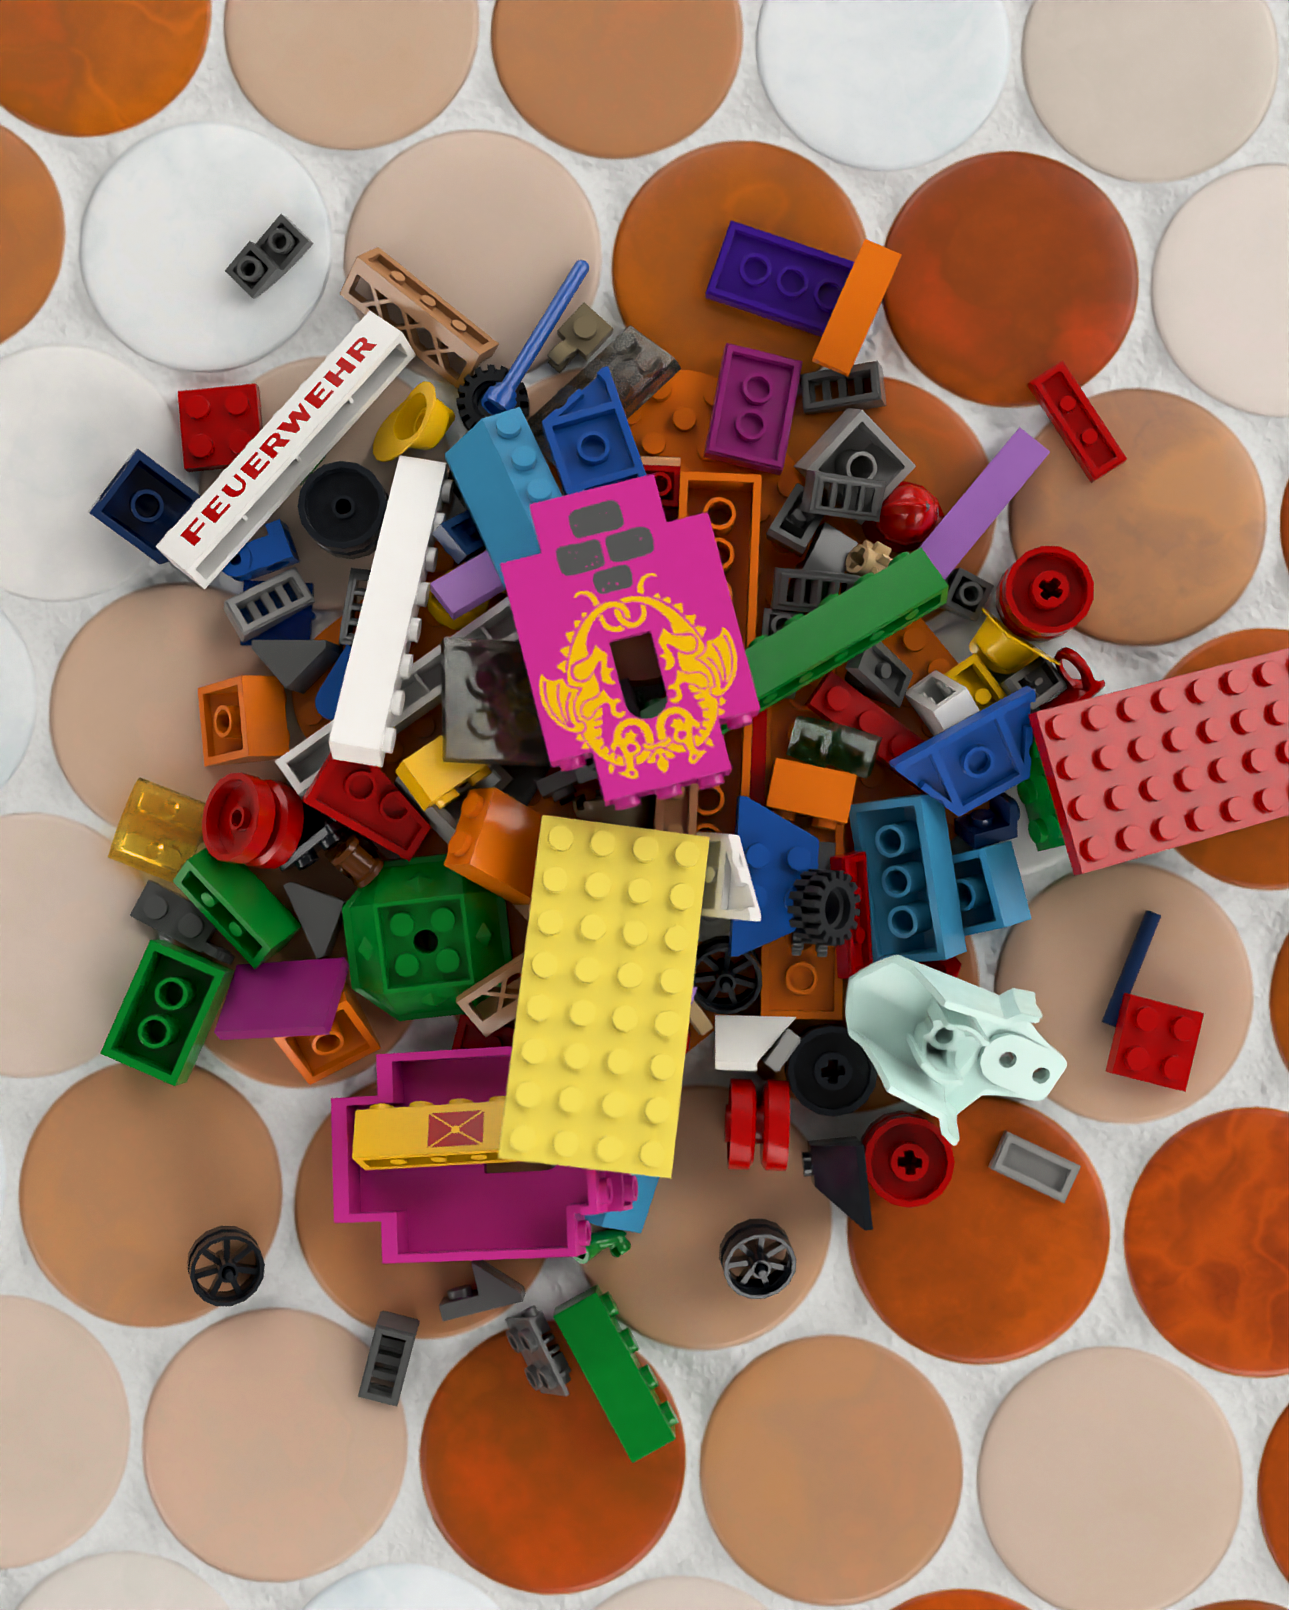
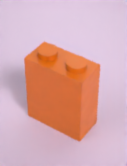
M496 787L469 790L461 806V815L455 833L449 841V851L444 866L514 905H530L542 815Z

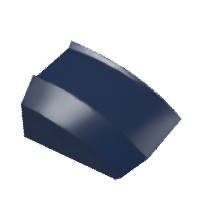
M135 449L95 501L89 513L155 562L163 564L169 562V560L156 548V545L201 496L141 450Z

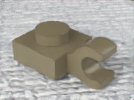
M583 303L557 330L558 336L563 341L559 342L548 353L547 357L550 358L548 364L558 373H561L577 354L587 361L613 334V327L586 303Z

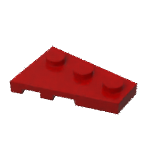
M331 752L302 798L304 803L408 861L412 859L431 828L428 822L378 766L336 760L332 758Z

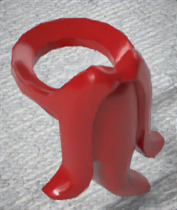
M1067 647L1061 648L1055 654L1054 659L1061 663L1060 666L1056 665V668L1067 683V689L1053 700L1040 705L1039 708L1044 710L1092 698L1105 687V681L1094 679L1090 667L1079 653ZM1062 659L1068 660L1077 668L1081 679H1073L1068 675L1063 667Z

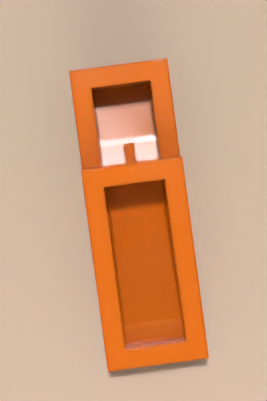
M867 239L864 240L815 351L812 362L846 377L849 376L902 254Z

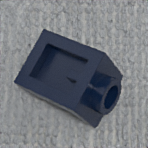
M469 510L441 523L432 533L458 565L464 561L468 562L486 550Z
M1003 792L990 799V809H977L969 815L955 818V833L973 849L1017 838V821L1020 819V809L1016 800L1007 793Z

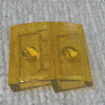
M140 777L132 789L120 818L108 858L173 883V879L187 859L194 856L198 846L204 842L202 818L206 803Z

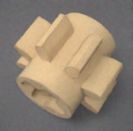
M865 540L863 545H857L849 552L845 571L861 577L870 572L876 574L888 567L892 558L888 557L891 548L879 541L872 544Z

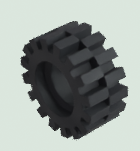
M487 365L488 370L482 371L481 367L474 369L475 375L472 377L469 374L466 375L464 386L459 385V398H456V404L460 418L467 431L474 427L482 418L486 417L478 409L479 400L490 386H495L497 382L503 381L508 373V368L501 366L500 370L495 369V365ZM522 382L515 391L517 393L515 399L517 405L515 408L520 407L526 418V416L529 417L530 408L527 390Z
M809 869V872L804 871L800 874L801 879H796L793 884L797 891H790L789 899L794 900L793 906H788V913H793L794 915L789 920L791 927H797L793 933L797 938H801L803 943L827 946H841L845 944L844 940H849L853 936L849 929L856 930L858 923L854 921V917L860 916L861 909H856V903L861 902L860 895L854 894V891L858 888L856 883L850 882L852 877L849 874H844V871Z

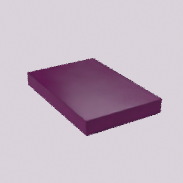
M726 343L723 350L703 458L781 475L784 468L803 361Z
M344 957L267 962L261 964L256 969L251 964H237L214 1033L220 1040L329 1035L350 965Z

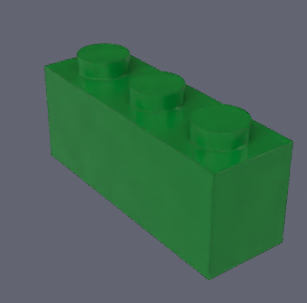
M207 848L187 859L173 879V883L254 969L286 947L302 927L291 911L283 906L245 864L219 861L209 854Z

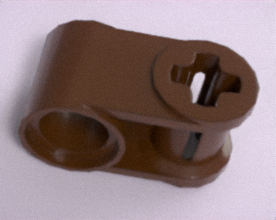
M349 828L343 834L345 839L329 849L324 855L332 865L346 877L351 878L354 885L361 889L379 874L383 868L384 861L377 852L378 848L367 837Z

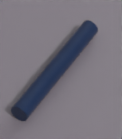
M1148 910L1145 911L1102 1019L1103 1023L1116 1028L1124 993L1131 994L1161 915Z

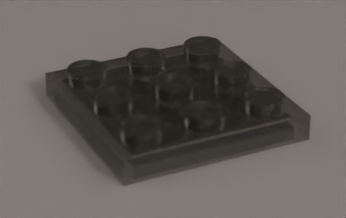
M444 637L441 641L443 762L551 767L520 642Z

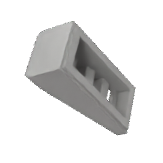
M293 567L225 600L224 611L240 640L244 643L315 603V600L297 568ZM284 584H290L298 600L291 602L283 588ZM275 591L283 605L282 608H276L269 593ZM259 599L268 612L263 617L254 603ZM245 607L253 619V622L247 624L240 612Z

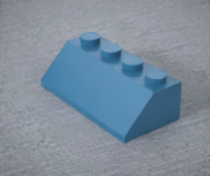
M520 407L482 418L445 453V460L504 588L506 586L500 563L540 554L529 504L562 496Z
M927 793L852 804L849 817L855 851H866L873 963L894 955H900L915 962L939 961L967 952L945 807Z

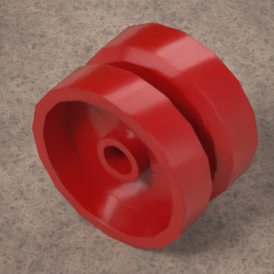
M1040 546L1025 552L1003 573L996 588V608L1002 623L1015 635L1028 641L1046 642L1064 635L1087 615L1094 600V581L1088 566L1076 553L1060 546ZM1042 591L1047 593V600L1040 595Z
M230 773L226 775L211 790L204 806L202 834L209 854L219 861L246 864L247 866L263 869H276L285 864L296 851L302 836L304 824L302 800L295 789L284 782L261 779L258 776L245 773Z
M730 1078L728 1104L725 1105L724 1142L727 1143L728 1169L749 1170L754 1162L755 1144H760V1162L765 1171H786L790 1139L789 1081L767 1079L762 1087L761 1105H756V1088L752 1080Z
M896 1111L884 1114L870 1123L861 1137L860 1142L864 1145L868 1183L877 1195L892 1205L907 1208L927 1205L942 1195L952 1180L955 1160L951 1143L941 1134L940 1128L917 1113ZM908 1150L911 1153L910 1161L906 1164H900L898 1158L904 1157V1151Z

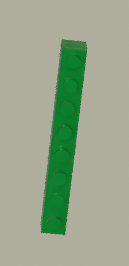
M922 547L910 554L909 552H903L897 555L885 569L876 574L870 572L863 575L854 583L851 589L840 595L834 593L827 596L819 603L818 608L806 615L797 614L791 617L779 631L770 636L761 635L748 645L745 653L760 706L759 713L947 603L949 585ZM667 696L663 699L657 697L645 703L640 709L641 718L652 719L658 716L665 709ZM727 724L720 725L722 735L729 731Z

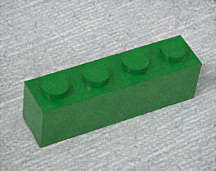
M597 1284L556 1307L553 1317L631 1462L634 1463L675 1440L676 1431L674 1425L679 1423L669 1401L666 1400L661 1403L654 1390L659 1384L651 1367L648 1364L641 1366L634 1352L639 1350V1346L628 1327L622 1330L615 1318L620 1312L609 1291L602 1294Z

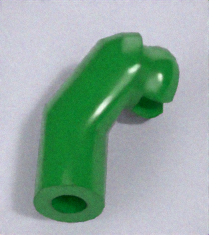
M608 1229L591 1233V1243L589 1246H586V1253L576 1256L574 1259L580 1264H585L607 1247L613 1257H619L630 1250L631 1243L625 1237L627 1233L624 1230Z

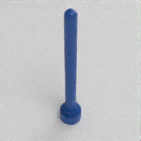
M585 260L575 262L503 381L497 382L495 386H490L481 399V405L491 415L514 409L517 405L515 400L517 397L515 392L589 271V264Z

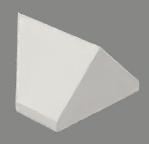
M715 1015L713 1041L715 1070L757 1071V1062L796 1017Z

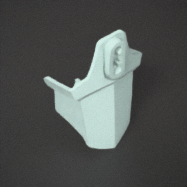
M894 955L874 962L849 977L845 1000V1017L849 1036L862 1046L874 1065L886 1091L939 1118L941 1134L953 1146H956L960 1140L957 1114L981 1095H1000L1041 1101L1048 1096L1067 1067V1061L1063 1055L1052 1047L1032 1025V1023H1038L1043 1016L1036 1004V994L1032 991L1012 988L997 995L900 955ZM1005 1052H1011L1014 1058L1011 1060L1007 1055L1004 1057L1000 1056ZM1042 1068L1040 1071L1033 1073L1036 1069Z

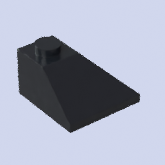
M856 1136L807 1141L808 1152H801L804 1177L811 1176L814 1186L863 1230H873L864 1145Z

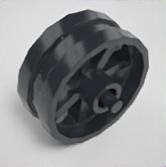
M729 935L712 937L703 941L697 947L695 971L702 961L714 971L694 972L693 986L697 987L694 999L705 1010L716 1014H735L747 1009L757 999L762 988L761 964L755 949L742 954L745 958L734 964L731 956H728ZM724 951V957L719 958L717 961L710 956L716 952ZM753 964L755 969L754 979L737 974ZM715 981L708 993H705L697 985V983ZM736 983L748 987L743 993L736 995L734 990ZM721 991L728 993L730 998H718L715 996Z
M766 1219L746 1220L736 1224L729 1230L720 1244L719 1260L729 1287L738 1295L750 1299L768 1298L778 1294L789 1285L795 1274V1254L786 1232L777 1223ZM765 1238L776 1240V1242L764 1248ZM738 1248L745 1253L742 1256L732 1257L734 1251ZM786 1248L783 1260L772 1257ZM746 1266L739 1276H736L729 1270L730 1268ZM771 1268L776 1269L775 1271H773V1272L770 1274ZM753 1275L759 1279H750V1277Z
M219 1226L206 1231L195 1240L188 1253L187 1270L194 1291L203 1301L215 1306H233L246 1301L257 1291L264 1278L265 1263L257 1241L248 1231L236 1226ZM230 1240H239L246 1243L234 1254L231 1253ZM223 1241L222 1249L216 1253L208 1249L212 1244ZM254 1251L256 1257L255 1265L237 1263L249 1252ZM201 1254L214 1263L213 1265L196 1269V1263ZM239 1273L251 1274L249 1279L242 1285H239L236 1280ZM217 1274L209 1289L203 1287L197 1280ZM222 1282L231 1283L233 1287L229 1291H218Z

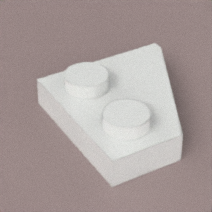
M697 832L696 835L710 837L701 916L761 922V913L739 835Z

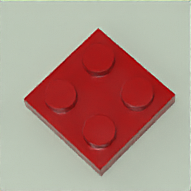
M256 383L177 391L184 469L187 472L226 469L244 450L248 442L254 439L263 429L260 391Z
M1124 993L1105 1071L1186 1092L1204 1013Z

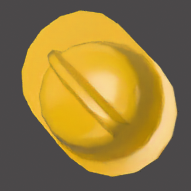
M423 381L418 384L381 424L373 442V455L378 461L388 462L394 460L409 447L421 450L434 448L455 421V413L436 398L435 387L431 382Z
M981 607V610L987 617L969 643V650L973 654L976 652L987 668L996 673H1016L1040 656L1056 665H1061L1060 662L1015 635L991 612Z

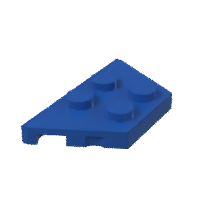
M608 366L602 367L597 372V377L582 391L580 389L576 390L567 398V402L563 407L555 409L542 421V430L564 495L646 476Z
M1025 686L890 760V766L960 817L1030 778L1031 757L1029 755V748L1033 743V730L1029 724L1028 714H1030L1031 702H1036L1034 689Z
M737 796L735 835L740 837L761 913V922L730 919L728 956L736 957L795 931L797 927H791L789 920L794 917L793 913H788V906H793L794 901L789 899L790 891H797L793 884L796 879H801V873L804 871L809 872V869H818L819 855L818 838L747 796Z

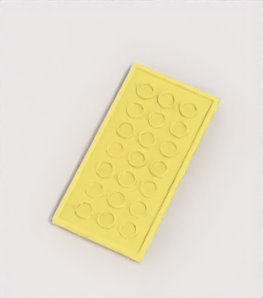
M542 815L498 1158L671 1178L710 837Z

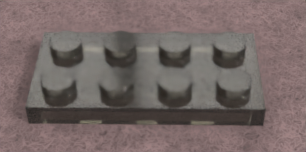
M630 325L569 383L560 389L540 410L528 419L527 423L546 462L556 470L542 430V421L555 409L563 407L567 402V398L576 390L580 389L582 391L597 377V372L602 367H609L626 418L628 419L681 370L677 360Z

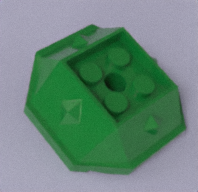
M448 853L415 856L410 861L404 858L383 860L384 865L379 874L368 885L361 889L358 888L342 907L351 987L398 1021L465 1014L456 1003V996L513 960L507 901L444 866ZM425 929L434 932L438 939L437 947L434 949L423 948L417 939L418 932ZM481 995L473 1000L472 1004L476 1006L490 996Z

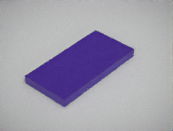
M731 220L705 292V298L822 337L854 261Z

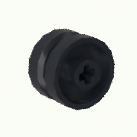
M337 461L322 465L308 476L300 489L297 507L301 524L323 550L335 557L353 560L369 556L376 551L389 496L373 472L358 463ZM351 506V510L347 514H341L346 513V507Z
M821 1023L809 1026L799 1033L798 1036L801 1042L784 1064V1073L786 1080L789 1081V1088L799 1102L816 1114L833 1117L852 1113L866 1103L876 1087L877 1071L862 1046L849 1036L847 1028L838 1024ZM828 1060L836 1064V1071L832 1075H825L821 1068L828 1067Z

